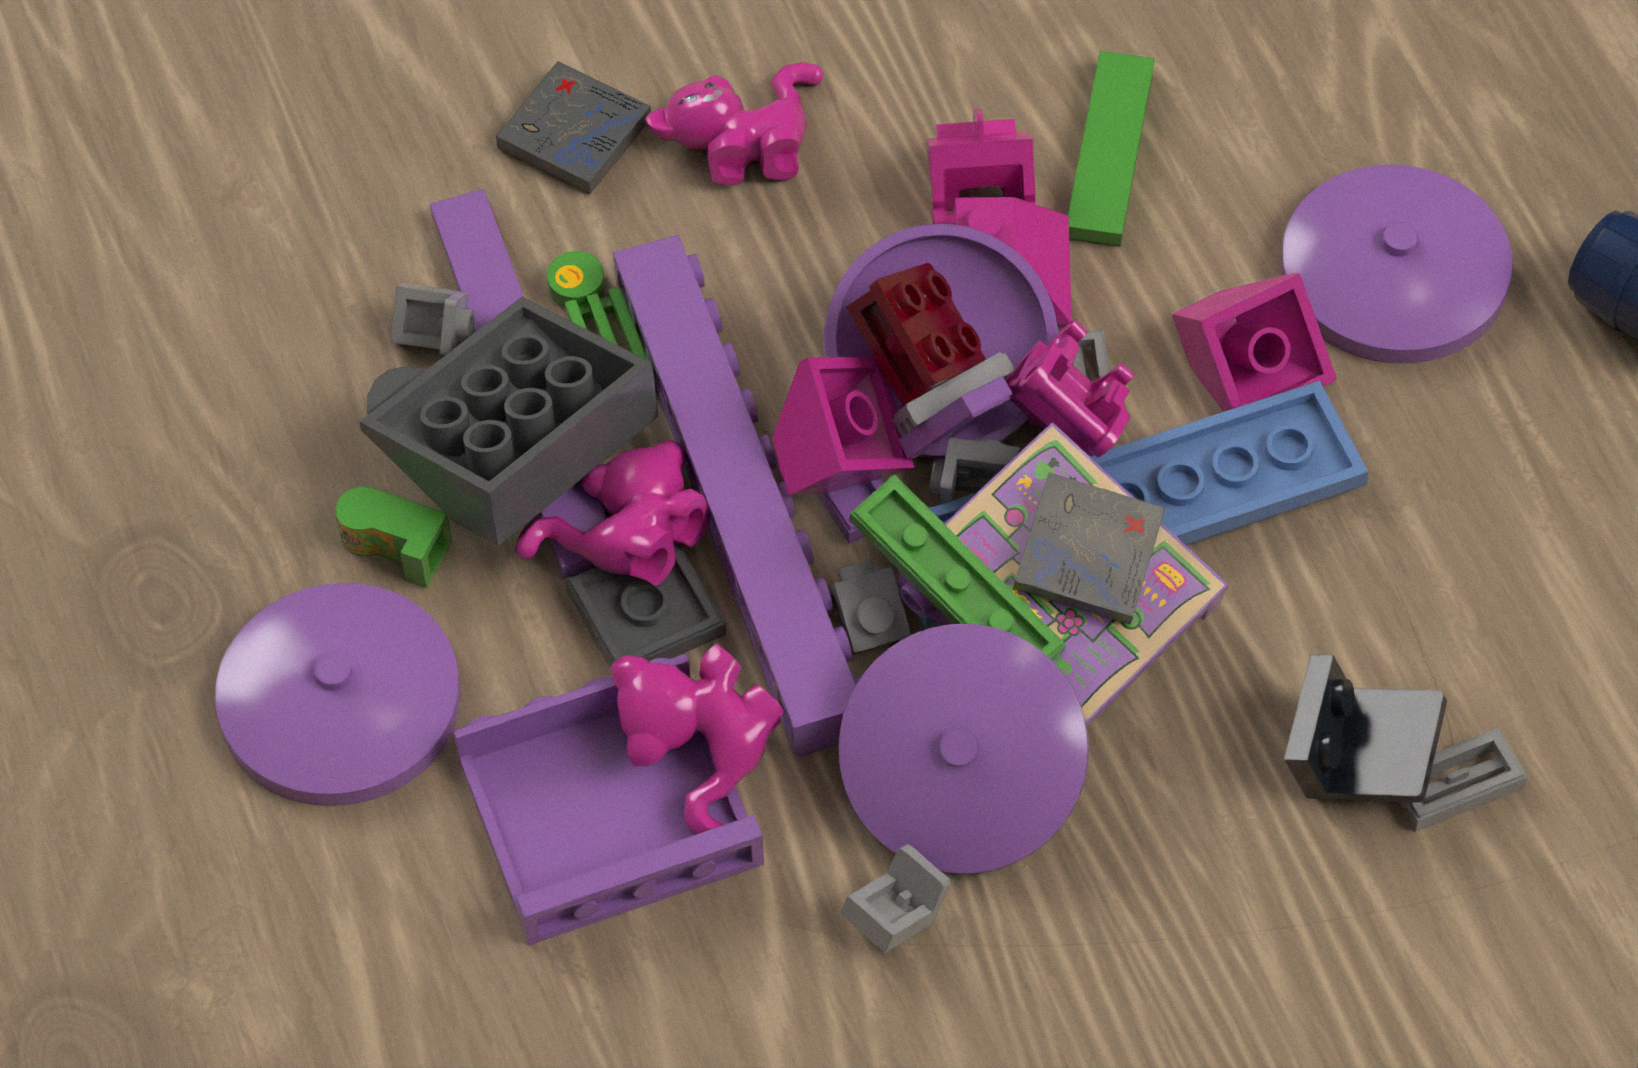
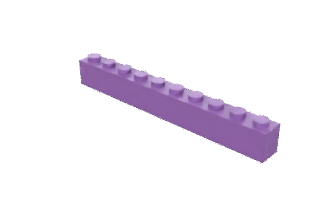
M679 234L614 252L616 287H620L647 359L652 363L655 390L675 442L681 444L685 449L684 467L692 488L704 496L709 507L710 521L707 526L771 696L783 708L780 720L794 757H800L839 745L843 714L848 700L862 676L852 677L847 662L852 661V652L846 632L842 626L833 628L828 613L833 612V605L829 589L823 577L813 578L809 564L814 563L809 538L804 529L795 531L790 519L791 516L795 515L792 496L788 495L785 481L776 483L771 471L776 469V459L769 437L767 435L758 437L753 423L758 422V414L753 396L748 388L740 390L735 377L740 376V369L734 348L731 343L722 345L717 332L722 331V323L715 300L713 298L704 300L700 288L705 286L699 259L696 254L687 256Z

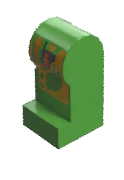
M365 486L348 490L337 501L335 508L342 543L347 550L363 556L379 554L384 558L401 563L405 581L425 588L428 587L452 543L449 519L445 512Z

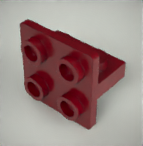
M930 263L918 265L877 279L869 285V292L846 306L903 407L907 403L986 360L981 351V341L977 332L970 324L964 322L952 301V291L948 282L939 272L935 271Z

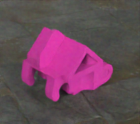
M979 107L973 108V122L936 124L935 138H926L931 184L932 224H954V213H945V211H953L955 198H959L960 191L965 190V188L1001 187L1003 197H1015L1035 204L1033 138L1028 132H1016L1015 119L983 121V115Z
M1074 319L1047 345L1040 340L1034 344L1014 368L1015 371L1005 381L1013 393L1009 396L1011 398L1009 400L1029 417L1027 423L1031 426H1039L1044 430L1053 422L1090 457L1095 455L1099 458L1116 443L1130 418L1124 405V399L1128 396L1130 390L1125 385L1131 381L1135 374L1121 362L1109 373L1092 382L1083 375L1072 363L1080 349L1078 342L1084 338L1088 331Z

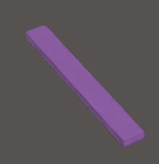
M484 189L430 204L431 216L458 290L469 292L467 309L475 311L474 333L519 298L524 297ZM580 480L539 513L541 518L559 516L583 532L588 531L597 523L607 519L600 499L590 496L582 488ZM549 539L563 578L596 567L584 556L565 549L556 539Z

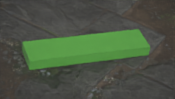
M1100 51L1068 211L1069 239L1121 246L1154 72L1155 58Z
M895 474L850 513L849 521L952 624L984 625L1012 633L1038 648L1052 661L1064 652L1066 644Z

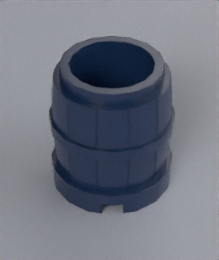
M1615 210L1602 218L1583 241L1570 268L1568 284L1570 290L1574 292L1575 299L1588 310L1605 320L1606 325L1614 330L1625 332L1638 339V214L1633 211L1622 213Z

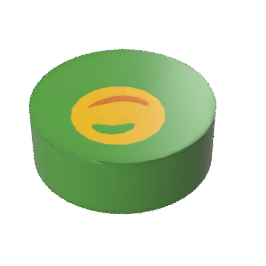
M582 251L567 252L555 258L547 270L548 291L551 298L562 307H565V302L575 299L577 305L587 303L586 296L598 293L599 298H601L605 289L603 266L600 261L593 255Z

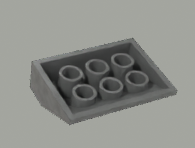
M522 296L359 422L361 431L455 523L499 546L658 417L651 362Z

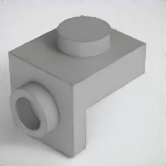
M400 283L396 286L391 343L440 350L439 355L445 356L474 332L475 311L467 309L469 292Z
M949 437L945 460L934 459L930 494L940 495L939 505L955 500L956 491L977 493L1020 453V447L1008 446L999 441L988 439L972 441Z
M872 559L838 569L841 581L827 584L830 596L834 595L841 622L852 653L911 636L892 567L875 570Z
M906 844L897 850L886 874L847 896L840 914L886 953L933 924L951 882L944 873L915 848Z

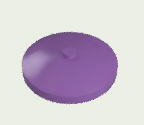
M1375 165L1350 170L1322 183L1302 200L1291 216L1285 231L1281 254V274L1283 276L1291 273H1300L1321 335L1328 343L1345 352L1369 360L1400 364L1435 360L1458 352L1480 338L1491 327L1500 314L1508 294L1512 274V253L1507 234L1494 211L1484 200L1463 184L1440 173L1419 167Z
M927 224L893 233L875 243L855 260L842 277L831 299L824 326L823 348L824 357H874L846 306L869 292V285L877 279L925 263H930L935 271L939 272L948 282L952 291V301L964 322L970 324L977 332L981 341V351L986 360L999 352L1001 354L1006 353L1015 368L1039 340L1047 345L1058 334V326L1053 304L1043 282L1032 266L1013 248L994 236L970 227L954 224ZM890 385L897 411H899L903 406ZM1008 400L953 438L972 441L988 439L1002 442L1015 433L1029 417L1011 400ZM948 441L918 457L945 459Z
M355 583L326 584L303 589L277 600L260 611L246 623L228 647L219 668L215 687L216 711L222 734L230 753L238 765L258 784L271 792L301 803L325 806L350 805L376 799L399 789L420 775L436 759L448 742L456 724L461 699L456 658L446 634L438 623L420 606L402 595L380 587Z
M948 624L932 627L917 632L890 647L871 664L856 684L848 700L840 728L839 764L842 780L850 802L863 824L875 838L895 854L898 849L909 844L941 872L972 874L994 871L1017 863L1039 850L1055 836L1072 814L1080 798L1088 770L1089 736L1086 719L1081 703L1066 676L1050 658L1026 640L1001 629L984 625Z

